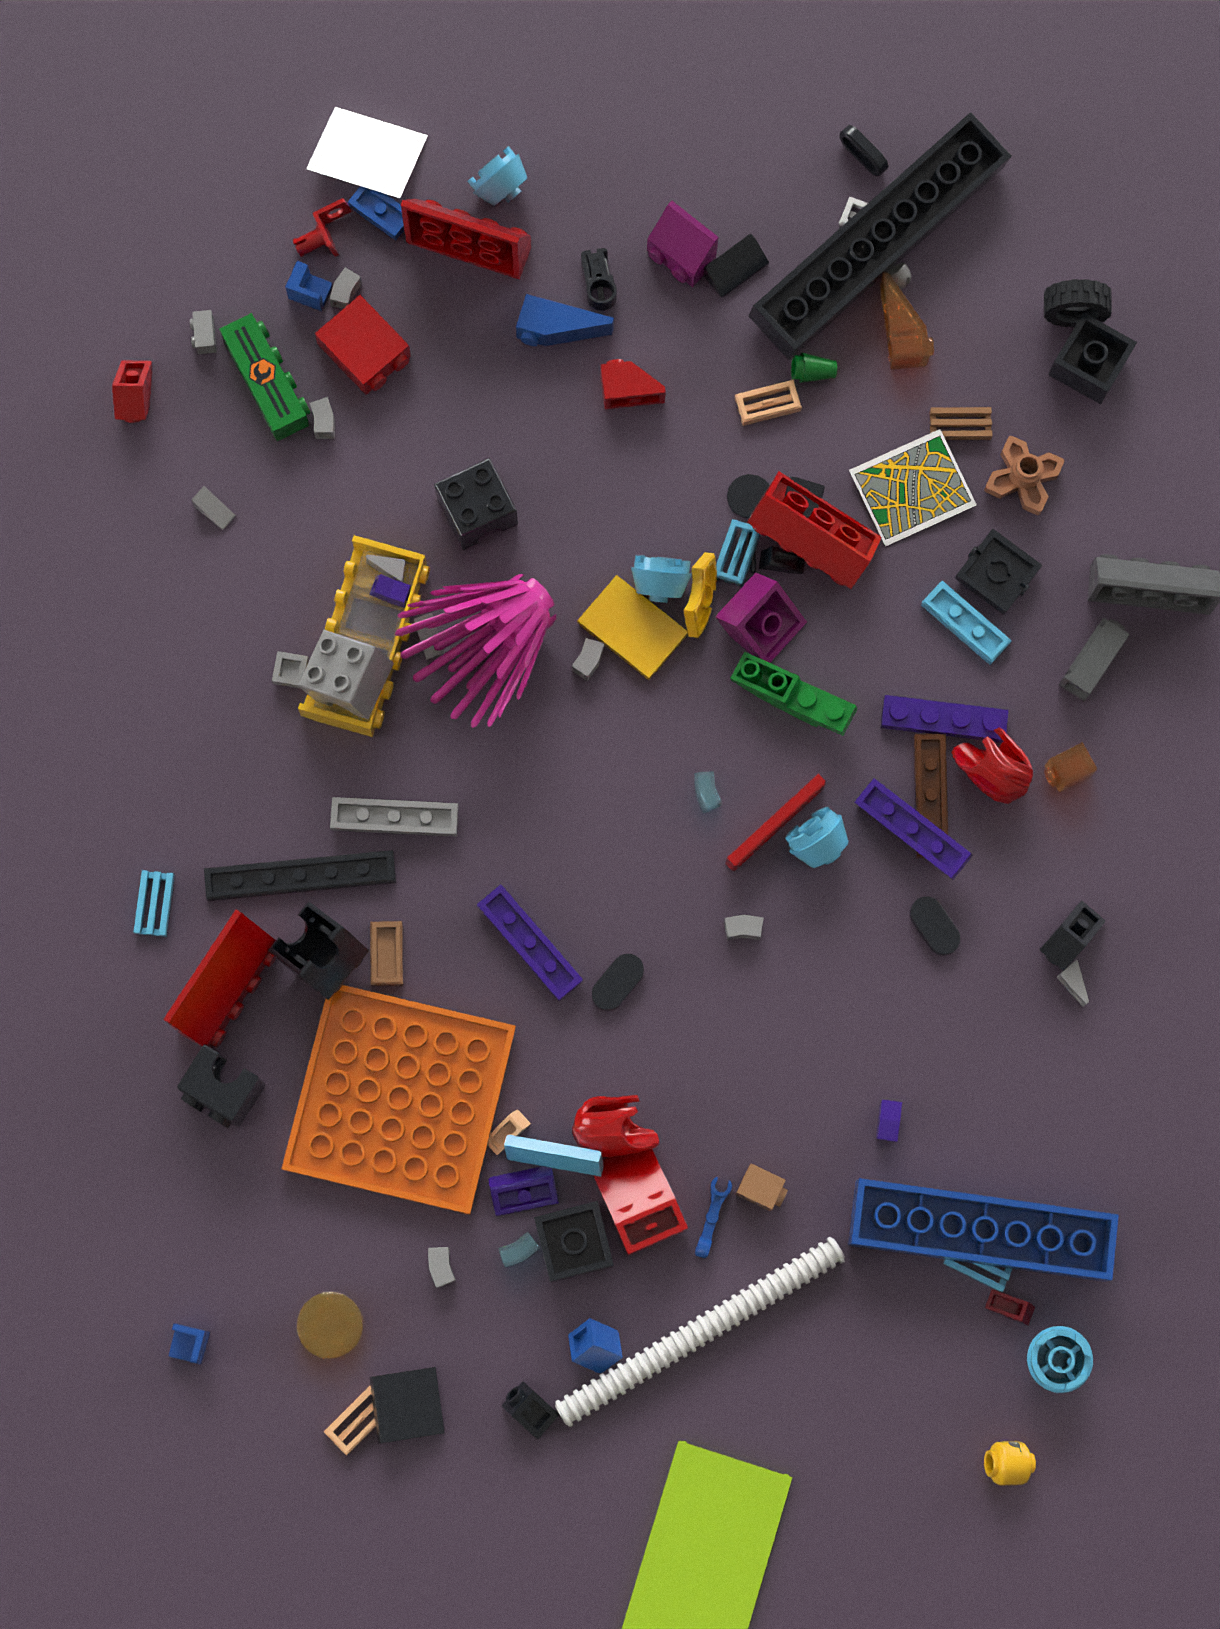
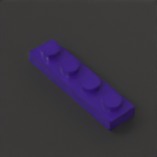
M885 695L883 698L880 728L927 734H946V736L983 740L988 736L994 742L1003 743V740L995 733L994 729L1000 727L1007 732L1009 710Z
M875 778L872 779L854 802L952 880L955 879L973 856L963 846Z
M501 884L477 904L482 913L558 1001H561L583 982L581 976Z

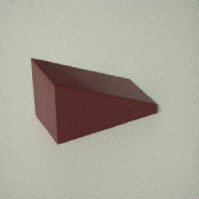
M994 1289L991 1290L985 1306L990 1311L1029 1326L1035 1310V1306L1029 1302Z

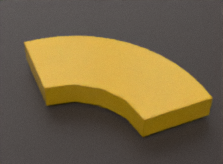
M704 552L692 567L691 594L683 610L688 637L698 638L704 631L711 615L712 608L709 606L712 603L713 590L716 591L717 581L716 557L714 553Z

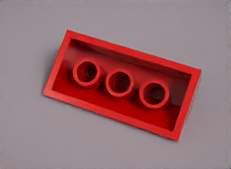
M780 471L776 474L747 521L757 533L769 536L778 542L779 546L785 551L794 552L803 558L810 567L822 570L835 583L842 586L845 585L850 589L853 588L871 562L882 538L827 501L797 484ZM787 486H790L799 492L797 493L794 491H789L785 496ZM804 496L819 505L818 508H814L808 518L803 516L809 506Z

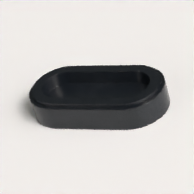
M848 125L839 133L843 146L871 174L880 176L889 168L884 155L856 127Z
M924 896L917 899L910 909V918L934 953L942 956L953 953L960 944L958 929L935 898Z
M633 954L620 955L596 982L592 989V1000L599 1009L611 1011L618 1008L635 988L644 973V966L640 958Z

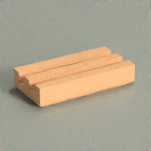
M794 380L735 394L734 397L739 415L741 416L742 426L799 412L802 409ZM790 390L788 395L744 405L745 401ZM793 401L792 404L747 415V413Z
M371 1385L324 1431L346 1456L376 1427L374 1418L347 1446L343 1442L374 1410L373 1402L339 1436L334 1431L372 1395Z

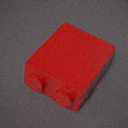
M361 295L315 333L317 345L365 395L371 390L377 391L387 381V377L395 370L397 372L402 370L408 364L411 357L410 347L407 342Z

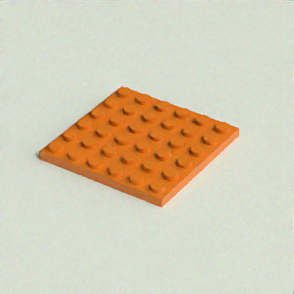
M342 985L340 990L334 993L329 1000L325 998L281 1169L471 1215L516 1026Z

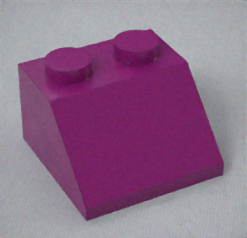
M671 200L647 239V251L649 257L659 265L663 263L668 267L672 275L679 282H687L690 286L694 287L702 278L704 267L716 259L719 237Z
M756 572L715 616L733 640L751 655L769 663L807 623L779 583Z

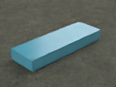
M941 581L921 603L923 608L989 665L1012 642L1011 639L944 581Z
M507 1135L504 1143L507 1160L595 1176L602 1175L604 1166L602 1154L598 1150Z

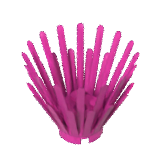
M518 574L509 581L443 586L444 589L431 591L430 594L434 596L455 595L408 604V607L420 608L404 611L397 615L399 618H407L443 609L445 612L397 629L395 635L403 636L423 628L432 629L482 611L401 652V658L406 659L433 645L436 651H440L475 632L413 676L415 682H420L464 652L448 666V670L455 672L460 667L462 668L431 696L430 701L436 704L493 652L467 682L466 688L469 690L468 693L451 713V718L457 719L496 672V680L471 721L472 728L479 724L514 667L515 669L488 719V727L492 726L497 715L499 718L501 717L525 670L516 695L518 700L521 698L546 631L556 620V614L550 618L549 609L554 606V602L547 590L534 578L529 579L527 582L520 580L524 574Z

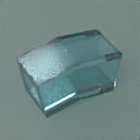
M714 771L694 773L695 797L703 814L720 807L722 801L715 788Z
M527 1232L514 1243L498 1249L505 1268L525 1262L539 1251L540 1247Z

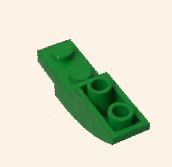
M744 652L730 677L731 681L772 706L816 728L820 725L844 736L858 710L855 704L803 682L800 676L747 652Z

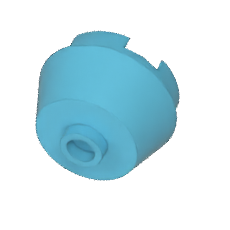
M509 146L503 150L506 155L503 159L497 155L479 170L480 179L476 181L472 177L467 181L474 189L473 194L493 206H496L503 199L509 203L522 192L518 186L527 179L519 154L515 155Z
M635 555L634 567H631L636 592L638 594L650 595L649 601L668 603V597L681 598L692 576V573H690L691 561Z
M824 807L812 813L811 816L813 818L805 822L801 827L798 825L793 827L785 837L789 843V852L811 868L834 862L840 857L841 852L849 843L842 816L837 815L829 807Z
M1053 1326L1041 1331L1032 1340L1027 1353V1364L1033 1379L1041 1387L1051 1392L1067 1393L1079 1388L1086 1382L1092 1371L1093 1354L1089 1343L1079 1332L1065 1326Z

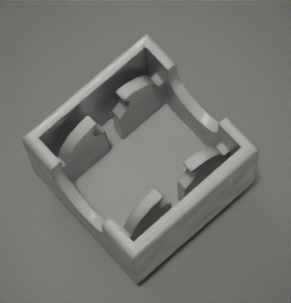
M323 630L298 687L316 702L332 706L334 703L349 710L354 715L369 719L394 663L375 646Z

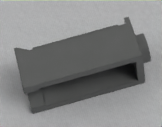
M1103 617L1058 685L1085 702L1130 635L1125 631L1124 626L1115 620H1107Z

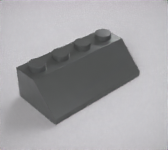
M1103 554L1095 557L1090 565L1087 601L1210 615L1220 603V572L1210 570V567L1206 565L1182 567L1179 563L1173 561L1156 564L1149 563V560L1145 558H1132L1129 561L1120 560L1116 555Z

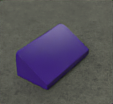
M541 1166L493 1176L488 1179L496 1216L559 1203L554 1175L550 1167Z

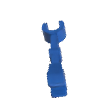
M715 1177L710 1185L711 1204L705 1217L706 1221L702 1235L699 1237L695 1250V1255L701 1258H707L712 1244L711 1239L719 1219L718 1215L721 1205L732 1189V1183L728 1181L725 1192L717 1191L715 1184L718 1177Z

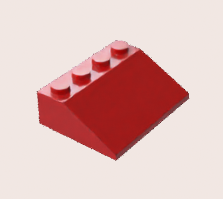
M402 200L401 211L406 243L520 280L531 250V235H528L524 230L517 227L509 229L500 226L496 221L489 218L481 220L470 216L468 212L461 209L450 210L442 207L441 204L434 200Z
M236 909L163 1020L178 1033L201 1047L207 1045L210 1048L214 1046L217 1048L227 1034L224 1029L229 1021H235L244 1008L242 1001L248 992L253 994L260 985L262 978L259 975L265 966L271 967L277 959L268 952V949L276 940Z

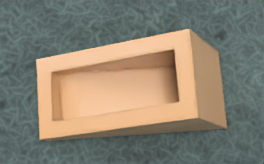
M518 1109L515 1110L490 1134L488 1146L496 1155H499L505 1149L506 1136H519L531 1123Z

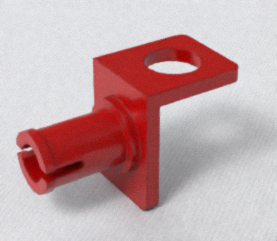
M344 198L313 212L312 214L317 222L316 229L292 239L301 257L323 245L328 247L335 257L339 255L326 225L352 212ZM341 208L336 213L329 214L331 211Z

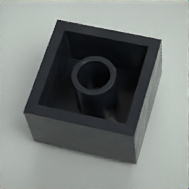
M1083 313L1054 361L1048 375L1095 402L1102 404L1137 342Z
M598 1201L534 1217L550 1283L614 1266Z

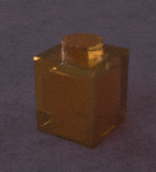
M1083 742L1050 758L1044 765L1047 781L1052 787L1056 786L1059 793L1093 776L1098 770Z

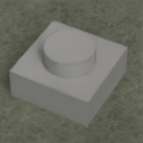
M277 651L272 683L300 688L298 684L307 667L309 657Z

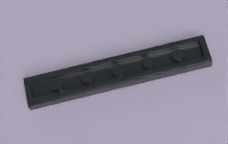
M393 850L204 868L207 901L396 883Z

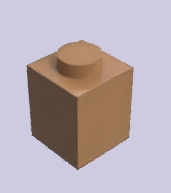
M750 1163L735 1195L771 1211L774 1205L781 1206L788 1190L783 1188L785 1179Z

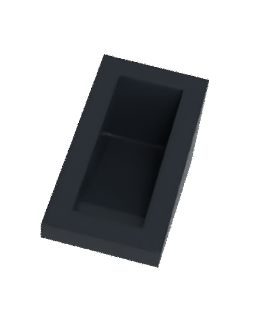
M771 546L761 551L759 569L803 574L805 560L794 552H787L784 549Z

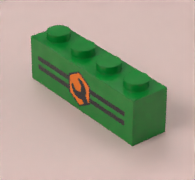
M250 313L219 328L229 353L276 441L278 442L308 427L307 415L311 413L303 397L298 399L293 390L297 388V385L289 371L284 373L279 365L283 363V359L276 346L270 348L266 340L270 335L263 321L257 322L253 314Z

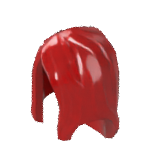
M1002 728L994 729L995 733L1003 740L999 747L988 736L982 741L986 750L979 749L970 743H962L954 747L951 753L956 764L983 793L994 801L1010 804L1027 793L1033 779L1032 766L1022 749Z
M638 1095L622 1097L597 1096L590 1098L578 1109L572 1127V1134L577 1146L598 1150L601 1152L602 1157L623 1156L656 1148L659 1145V1137L654 1130L642 1128L631 1120L630 1117L638 1113L636 1107H628V1103L640 1102Z

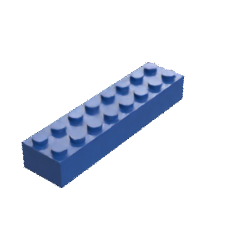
M859 1178L855 1181L848 1246L1106 1282L1111 1281L1113 1278L1119 1215Z

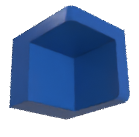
M297 261L285 289L288 299L322 311L331 292L332 283L311 275L309 266Z
M589 1318L568 1334L572 1362L597 1373H603L623 1358L619 1332L598 1321Z
M173 1323L172 1330L175 1332L168 1356L195 1364H202L210 1332Z

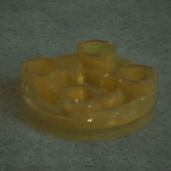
M336 1292L320 1293L309 1299L302 1307L297 1320L298 1336L303 1346L312 1354L322 1358H339L349 1353L358 1344L363 1332V1316L356 1303L349 1297Z

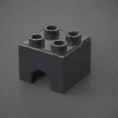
M490 458L434 484L436 498L462 550L478 544L479 538L489 531L498 528L505 531L518 525L517 510Z
M308 902L298 914L305 923V930L300 939L293 943H286L278 937L268 949V952L296 976L329 1000L334 993L340 990L343 982L351 972L360 966L369 950L342 925Z
M203 1045L177 1086L178 1090L183 1093L180 1099L202 1112L204 1107L211 1110L208 1116L228 1129L231 1124L239 1127L265 1088V1083L257 1075L245 1068L235 1081L222 1083L220 1073L227 1059L220 1056L219 1052L209 1046Z

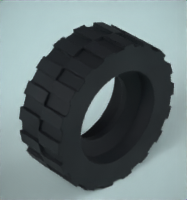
M1089 279L1065 280L1052 284L1044 291V318L1053 325L1075 328L1083 313L1100 322H1105L1111 317L1112 291L1107 284L1100 283V281Z

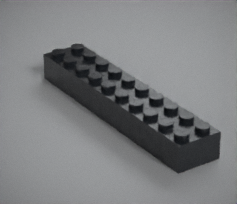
M970 112L755 303L748 317L790 360L998 174L1012 155Z

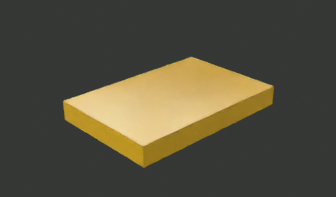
M618 575L612 579L577 620V624L597 640L604 643L607 648L647 680L652 678L688 635L686 629L642 594H638L632 586Z

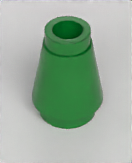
M803 352L800 355H794L792 358L791 377L793 380H798L799 383L836 378V360Z

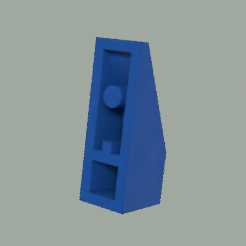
M526 294L516 325V337L529 346H537L538 344L550 346L607 336L613 333L614 318Z

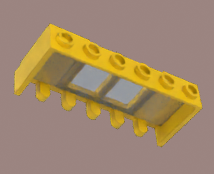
M354 535L352 539L354 550L350 561L345 563L343 570L345 578L341 590L337 589L334 598L336 606L332 618L327 619L325 630L375 646L394 664L369 719L354 715L349 710L334 703L332 706L316 702L308 694L304 704H299L298 710L302 717L373 737L375 729H380L383 723L385 711L382 710L384 700H389L393 691L394 682L390 681L393 670L398 671L402 662L401 652H399L402 641L407 642L411 634L395 635L397 629L411 625L408 623L410 617L399 618L397 615L404 611L419 608H411L407 605L421 601V595H418L421 584H426L428 580L430 566H427L426 557L423 554ZM367 554L405 560L406 566L403 583L411 585V591L405 608L369 595L375 577L382 573L367 564Z

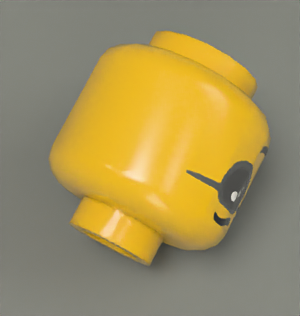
M1020 1441L996 1442L991 1446L990 1450L986 1451L984 1456V1469L987 1476L991 1477L993 1482L1000 1486L1023 1485L1027 1483L1031 1473H1034L1036 1468L1034 1454L1030 1453L1028 1447Z

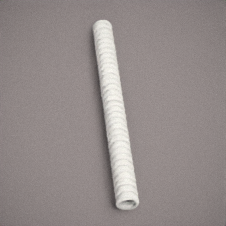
M828 1237L825 1244L822 1242L818 1243V1248L814 1249L812 1247L809 1249L810 1253L805 1254L803 1252L800 1254V1259L793 1258L790 1265L788 1263L783 1264L784 1268L781 1270L779 1268L775 1269V1274L771 1275L768 1273L765 1280L758 1279V1284L755 1286L753 1284L748 1285L749 1289L746 1291L744 1289L740 1290V1295L736 1296L733 1294L730 1301L723 1300V1305L720 1307L718 1305L713 1306L714 1310L711 1312L709 1310L705 1311V1316L701 1317L698 1315L695 1322L688 1321V1326L685 1328L680 1326L678 1332H670V1337L666 1338L663 1336L660 1343L653 1342V1347L650 1349L648 1347L643 1348L644 1352L641 1354L639 1352L635 1353V1358L630 1359L628 1357L625 1364L618 1363V1368L615 1370L612 1368L608 1369L609 1373L606 1375L600 1374V1379L595 1380L593 1378L590 1380V1385L583 1384V1389L580 1391L575 1389L573 1390L574 1394L570 1397L567 1394L564 1396L565 1400L561 1402L559 1400L555 1401V1407L564 1423L571 1427L574 1420L581 1421V1416L584 1414L586 1416L591 1415L590 1411L593 1409L595 1411L599 1410V1405L604 1404L606 1406L609 1399L616 1400V1395L619 1393L622 1395L626 1394V1389L629 1387L631 1390L634 1389V1384L644 1383L643 1379L646 1377L651 1379L653 1377L652 1373H661L662 1367L669 1368V1363L672 1361L674 1363L679 1362L678 1358L681 1356L683 1358L687 1357V1352L692 1351L694 1353L697 1351V1346L704 1347V1342L707 1340L712 1342L714 1341V1336L718 1335L720 1337L723 1335L722 1331L727 1330L729 1332L732 1330V1325L739 1326L742 1319L745 1321L749 1320V1315L753 1314L755 1316L758 1314L757 1310L767 1309L766 1305L769 1303L770 1305L775 1304V1299L782 1300L785 1293L788 1295L792 1294V1289L796 1288L798 1290L801 1288L802 1283H810V1278L817 1279L820 1272L823 1274L827 1273V1268H835V1263L837 1262L842 1264L845 1262V1256L834 1238Z

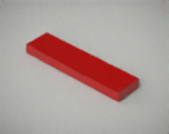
M818 773L727 857L725 864L732 871H736L824 790L826 781Z

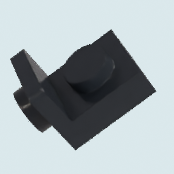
M525 1382L511 1389L506 1396L505 1402L502 1404V1407L537 1439L543 1435L560 1415Z

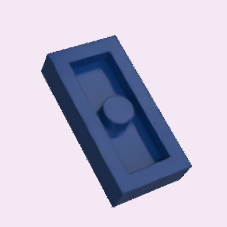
M360 186L349 199L348 205L353 211L395 241L404 232L401 204L387 194Z

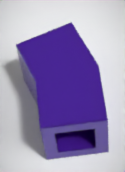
M379 574L375 577L369 595L405 608L411 591V585Z
M882 1099L879 1107L877 1139L897 1142L902 1102Z

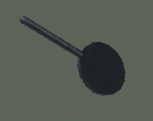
M747 474L739 476L728 488L727 500L730 508L737 515L749 520L770 485L758 475ZM749 532V542L753 532ZM756 551L750 564V572L752 574L756 572Z

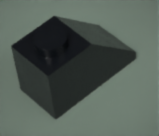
M1081 900L1044 943L1040 951L1049 962L1057 965L1064 971L1087 946L1106 920Z

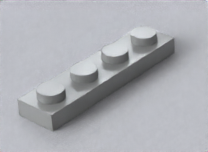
M332 797L330 829L333 831L457 837L458 803Z

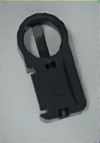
M598 248L597 253L591 254V250L581 253L587 301L593 309L598 311L610 309L617 300V287L614 283L613 275L609 273L607 263L608 251L606 248ZM603 287L612 291V296L607 300L604 297ZM595 288H597L599 300L594 299L591 295Z

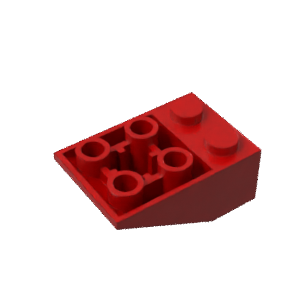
M653 1149L634 1154L609 1157L603 1160L602 1175H593L627 1256L687 1231L688 1226Z

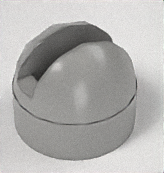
M901 262L885 274V278L893 288L903 289L906 287V284L911 282V273L907 265Z

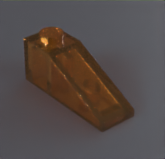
M883 273L880 282V292L890 369L926 367L930 356L934 355L933 338L928 337L926 325L890 273Z

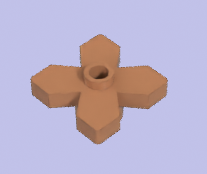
M1009 436L1000 454L1007 468L993 471L984 491L999 499L1018 491L1022 509L1035 515H1040L1049 497L1041 483L1056 480L1065 460L1050 452L1037 457L1029 453L1025 441Z

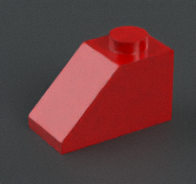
M613 359L607 361L606 364H601V383L605 409L665 403V386L632 361L624 362L622 359Z
M121 360L112 384L114 416L116 420H124L129 423L146 420L150 408L152 361Z

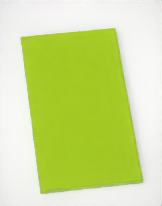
M678 1441L621 1629H748L792 1477L788 1474H781L688 1444L686 1441Z

